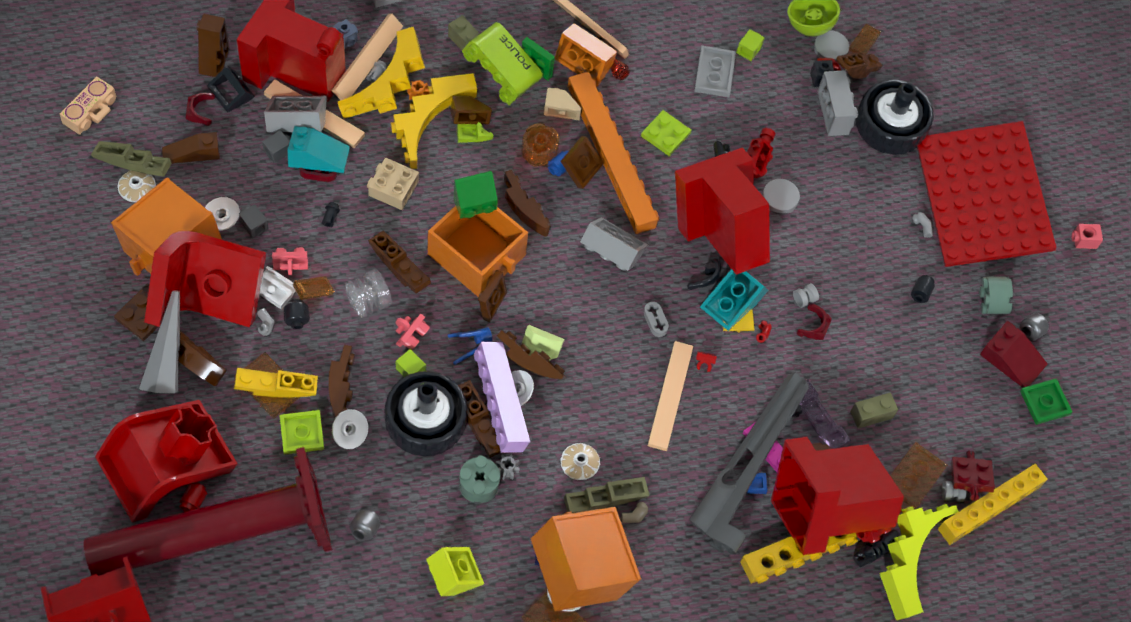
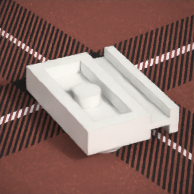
M267 266L263 272L259 295L282 310L293 297V294L299 290L298 285Z

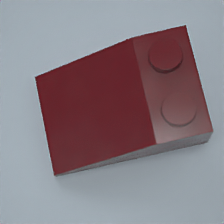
M1009 321L1001 327L980 354L1022 388L1030 386L1048 365L1026 335Z

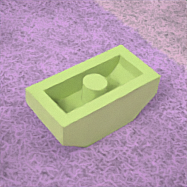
M528 325L522 344H525L531 350L530 354L535 350L539 352L543 350L551 359H555L559 356L565 339Z

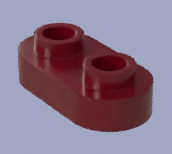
M300 168V176L304 179L331 182L337 177V172Z

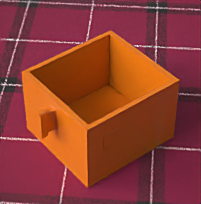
M168 177L111 222L123 251L132 258L129 263L134 274L137 276L141 274L143 269L151 274L154 251L175 232L192 231L222 239L213 213L184 192Z
M455 206L428 230L427 254L479 297L481 291H484L487 287L489 277L493 276L496 270L503 272L504 276L508 272L512 274L515 271L516 264L526 256L528 232L498 207L497 210L491 213H481L471 218L465 217L460 219Z
M616 507L578 513L570 511L564 515L552 516L531 538L555 611L618 600L641 580Z

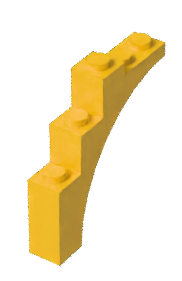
M414 26L396 31L397 46L393 59L385 72L374 83L361 92L338 101L343 119L378 109L380 114L397 109L394 93L411 89L408 73L425 68Z
M474 73L431 79V86H428L429 95L413 96L412 104H409L410 113L394 115V122H391V131L396 134V139H401L402 148L406 147L404 159L405 163H409L411 169H417L418 143L429 122L440 112L451 106L453 96L477 97Z

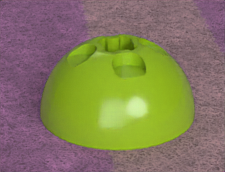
M793 0L788 6V18L791 25L799 33L806 36H820L829 32L837 23L840 15V6L836 0Z

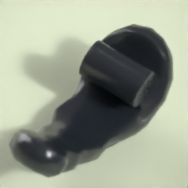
M714 258L712 263H706L705 274L713 275L701 281L690 282L687 288L694 290L714 284L720 277V261Z

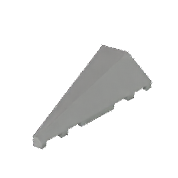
M172 291L140 384V390L153 393H176L178 391L180 291Z

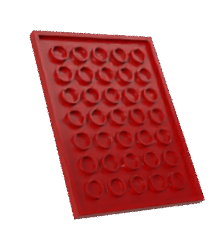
M1023 121L927 135L921 144L917 145L945 267L1056 251V243Z

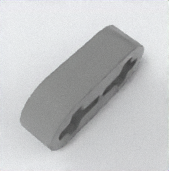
M656 302L647 303L644 309V316L653 335L663 337L666 335L669 327L663 310ZM650 308L656 310L655 317L652 312H649ZM657 322L660 327L663 326L662 331H660L659 328L656 329Z

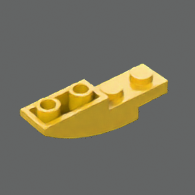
M237 368L234 389L251 391L253 395L267 397L316 396L318 376L280 370L277 373Z

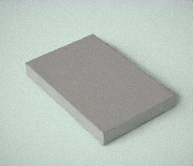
M701 45L694 92L729 98L736 51Z

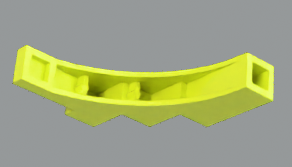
M945 504L936 507V512H933L932 509L923 511L922 508L914 510L912 506L903 509V514L898 516L897 523L902 536L894 538L895 542L888 544L894 564L887 566V571L880 573L896 620L923 612L917 589V564L921 547L931 529L942 518L959 512L956 505L948 507Z

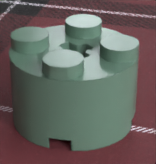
M983 277L982 286L979 288L980 298H984V303H981V313L1010 314L1012 303L1009 302L1010 297H1013L1011 279L1009 277Z
M484 456L468 460L460 470L459 487L461 494L471 502L481 503L488 502L495 497L500 483V472L497 465Z

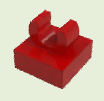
M697 351L696 360H699L697 370H700L701 364L706 363L708 365L707 372H710L712 368L711 363H716L717 356Z

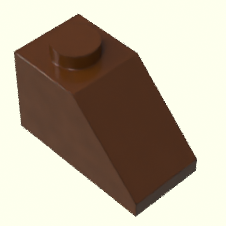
M471 96L452 97L450 111L453 124L490 123L492 109Z

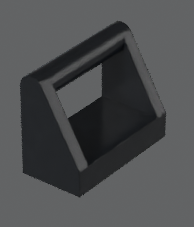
M227 66L207 85L227 113L255 97L237 72ZM227 80L239 94L230 103L216 87Z

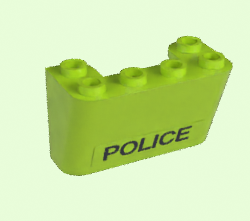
M495 22L469 41L462 50L466 60L474 63L480 60L483 68L492 74L493 79L497 83H500L502 88L499 90V97L509 106L543 76L539 67L498 22Z

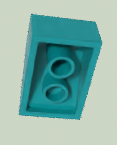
M294 126L288 147V167L344 173L350 146L314 128Z
M731 269L700 308L729 331L758 304L769 290L746 271L736 275Z

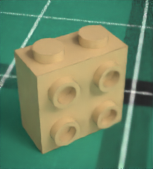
M385 158L382 164H378L374 178L371 177L368 181L369 196L403 210L419 182V172Z

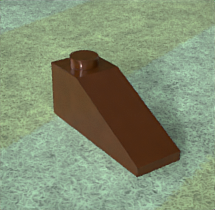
M217 132L196 134L162 147L163 157L170 158L172 164L220 159Z

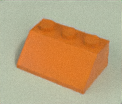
M574 23L562 33L555 60L576 74L589 71L598 87L613 65L617 51Z

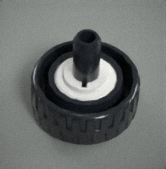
M884 80L871 86L864 94L857 109L856 126L863 140L875 150L886 154L902 155L914 151L917 145H920L928 135L934 118L933 108L924 92L913 84L901 80Z
M420 371L401 378L391 388L385 402L384 419L388 435L397 446L413 455L435 456L451 449L460 440L461 435H463L467 421L466 398L461 388L449 377L437 372Z

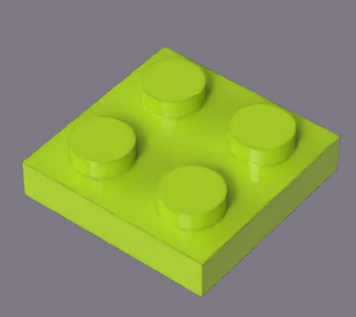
M663 110L641 133V137L670 157L691 134L692 130Z
M320 410L280 415L284 455L297 453L296 448L304 447L306 452L324 450Z

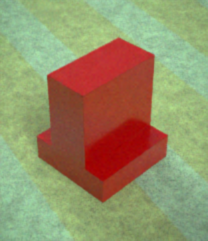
M264 0L237 38L242 79L246 83L263 89L272 76L313 96H326L327 102H329L334 94L332 89L346 72L344 34L341 33V40L334 54L324 56L319 53L316 45L324 30H327L329 27L296 13L294 0Z
M743 147L675 171L678 229L687 241L705 236L736 275L770 262L769 203L754 186L753 159Z
M808 437L786 439L784 441L771 503L803 555L825 552L829 537L896 527L904 495L869 444L816 451Z

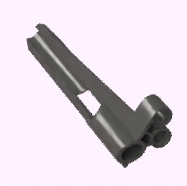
M796 372L786 377L725 469L718 475L689 518V522L711 538L709 541L711 547L721 553H724L726 550L735 555L745 541L746 535L739 529L729 525V522L778 436L809 389L807 381ZM748 448L752 452L753 458L734 485H725V480Z

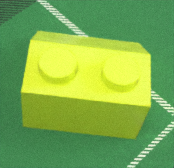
M443 547L426 559L440 596H454L484 584L470 547Z

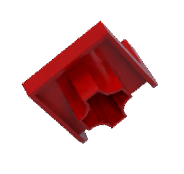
M179 231L171 234L154 251L144 323L160 327L172 291H180V311H194L251 327L256 317L266 252L192 231Z
M200 400L145 411L123 419L111 430L95 455L132 522L146 519L156 503L173 489L229 474L238 464L217 430L215 422L210 414L207 413Z
M123 557L125 567L100 576L95 574L80 580L81 583L49 594L46 586L41 587L48 622H151L128 557Z

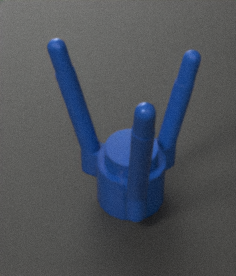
M489 327L475 331L448 334L449 338L474 336L476 344L493 341ZM477 348L461 356L460 358L455 360L453 364L456 365L457 363L470 357L475 353V350H477Z

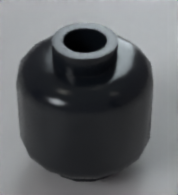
M292 299L284 306V322L291 326L292 329H301L303 325L309 322V306L303 300Z

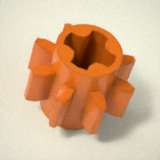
M421 80L412 81L411 89H407L409 100H412L413 96L429 95L428 83L424 84Z

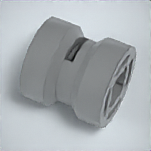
M810 283L804 289L799 288L793 291V297L797 305L802 308L807 306L809 302L818 301L819 293L816 287Z
M944 481L942 484V499L950 501L955 498L956 501L964 502L966 490L953 489L951 481Z

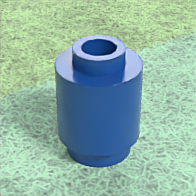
M568 150L560 152L548 162V170L552 175L561 176L566 172L560 161L569 152Z

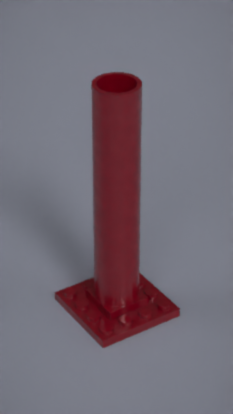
M296 448L297 456L294 457V461L300 476L295 477V484L84 538V553L91 576L95 574L100 576L125 567L123 557L126 556L132 569L303 524H307L309 529L312 530L318 547L322 546L324 552L331 551L332 545L316 475L305 448Z

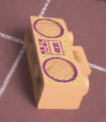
M96 77L60 113L62 123L79 135L90 128L92 120L99 123L111 111L108 105L110 106L115 102L116 94L114 88Z

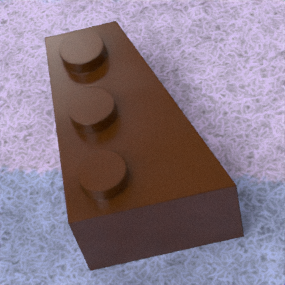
M203 13L202 19L198 20L196 28L198 31L199 74L216 77L223 70L230 51L226 21L223 17Z

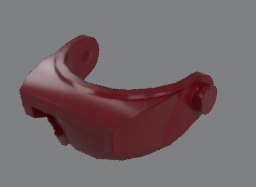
M199 93L189 96L186 119L206 126L211 125V119L198 115L194 109L203 100H214L215 95L213 93Z
M809 304L808 310L815 312L819 316L821 326L811 331L798 329L797 335L815 340H823L832 318L821 307Z

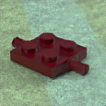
M969 450L966 452L967 458L952 457L953 489L969 491L970 499L973 501L975 498V501L979 499L978 492L994 493L993 466L991 460L975 459V452H970Z

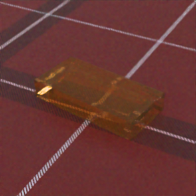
M866 23L850 45L849 51L866 55L880 36L881 31Z
M326 276L296 280L292 284L301 300L329 296L334 293V289Z

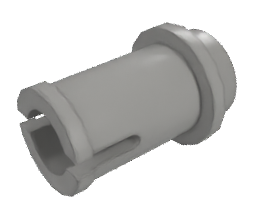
M380 60L375 62L374 68L366 77L367 80L371 83L373 80L375 82L385 72L387 65Z

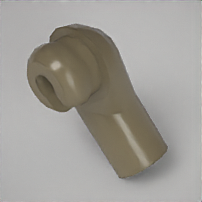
M639 502L632 513H622V523L641 522L648 514V506L644 502Z

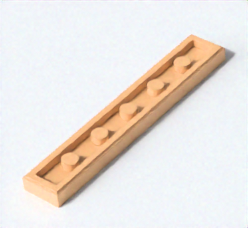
M553 0L593 34L602 38L603 42L616 50L624 59L628 57L629 53L624 45L569 0Z
M393 14L387 15L332 89V92L340 100L349 98L354 94L374 67V63L379 60L396 37V31L402 29L403 25Z
M274 80L264 91V95L270 99L272 96H302L277 80ZM326 110L323 130L355 148L365 136V132Z
M674 342L648 442L649 447L667 451L693 350L692 345Z

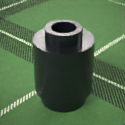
M922 275L917 279L911 292V297L914 301L918 303L928 302L935 287L934 279L928 275Z

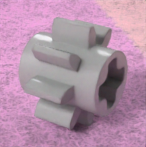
M512 454L506 457L501 455V462L496 461L495 463L499 467L498 469L503 476V480L506 477L513 479L514 473H519L520 468L516 467L519 465V460H514Z

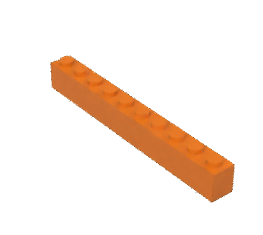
M589 71L569 77L567 87L572 98L581 107L580 115L604 163L606 172L635 235L655 229L659 221V215L652 208L651 198L645 193L644 183L637 176V168L630 161V153L623 146V138L617 133L616 123L610 118L609 108L603 103L602 93L598 92L594 77H591Z

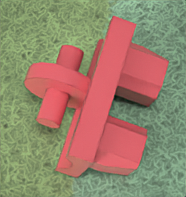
M303 247L294 249V252H286L284 248H277L276 252H272L273 270H288V275H292L293 270L308 269L307 251Z
M419 314L411 324H409L411 321L409 316H406L405 319L398 318L396 320V325L398 326L396 332L401 334L402 331H405L396 342L397 346L401 347L404 345L411 350L417 346L419 340L412 334L416 331L423 337L430 327L423 321L425 316Z

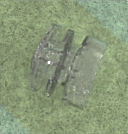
M377 269L363 274L364 283L358 277H355L353 282L348 280L344 283L348 301L361 319L365 318L367 313L369 315L374 313L373 304L379 311L392 305L389 289Z

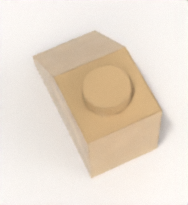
M547 88L544 115L580 120L581 107L566 90Z

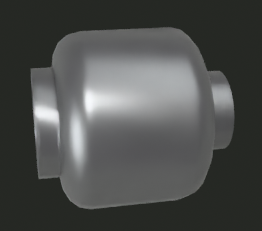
M1038 313L1029 315L1020 323V330L1031 341L1045 335L1049 328L1046 318Z
M361 510L351 522L350 529L356 539L364 541L372 539L381 524L374 511Z

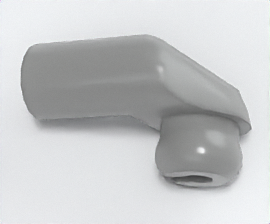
M918 212V214H914L913 222L915 224L921 223L923 236L932 237L931 221L924 213Z
M263 308L257 312V315L262 320L261 327H258V332L263 336H267L272 332L274 320Z

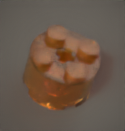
M542 123L529 126L522 139L521 151L524 159L534 167L548 165V162L558 154L560 140L558 132L553 127H547Z

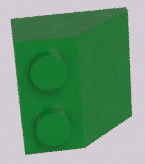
M492 171L454 180V202L460 219L465 217L471 218L477 214L491 213L497 210L498 199Z

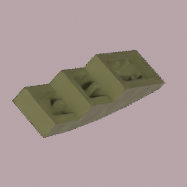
M99 141L91 153L92 157L111 165L163 177L172 164L170 158L153 157L151 151L134 150L132 144Z
M645 477L607 482L604 486L590 487L582 492L565 494L563 498L567 512L578 513L618 506L649 497L650 495Z

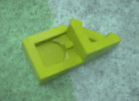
M480 122L477 125L457 124L458 143L482 142L493 139V133H488Z

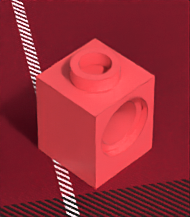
M1078 224L1072 232V241L1075 242V247L1097 249L1103 241L1101 225Z

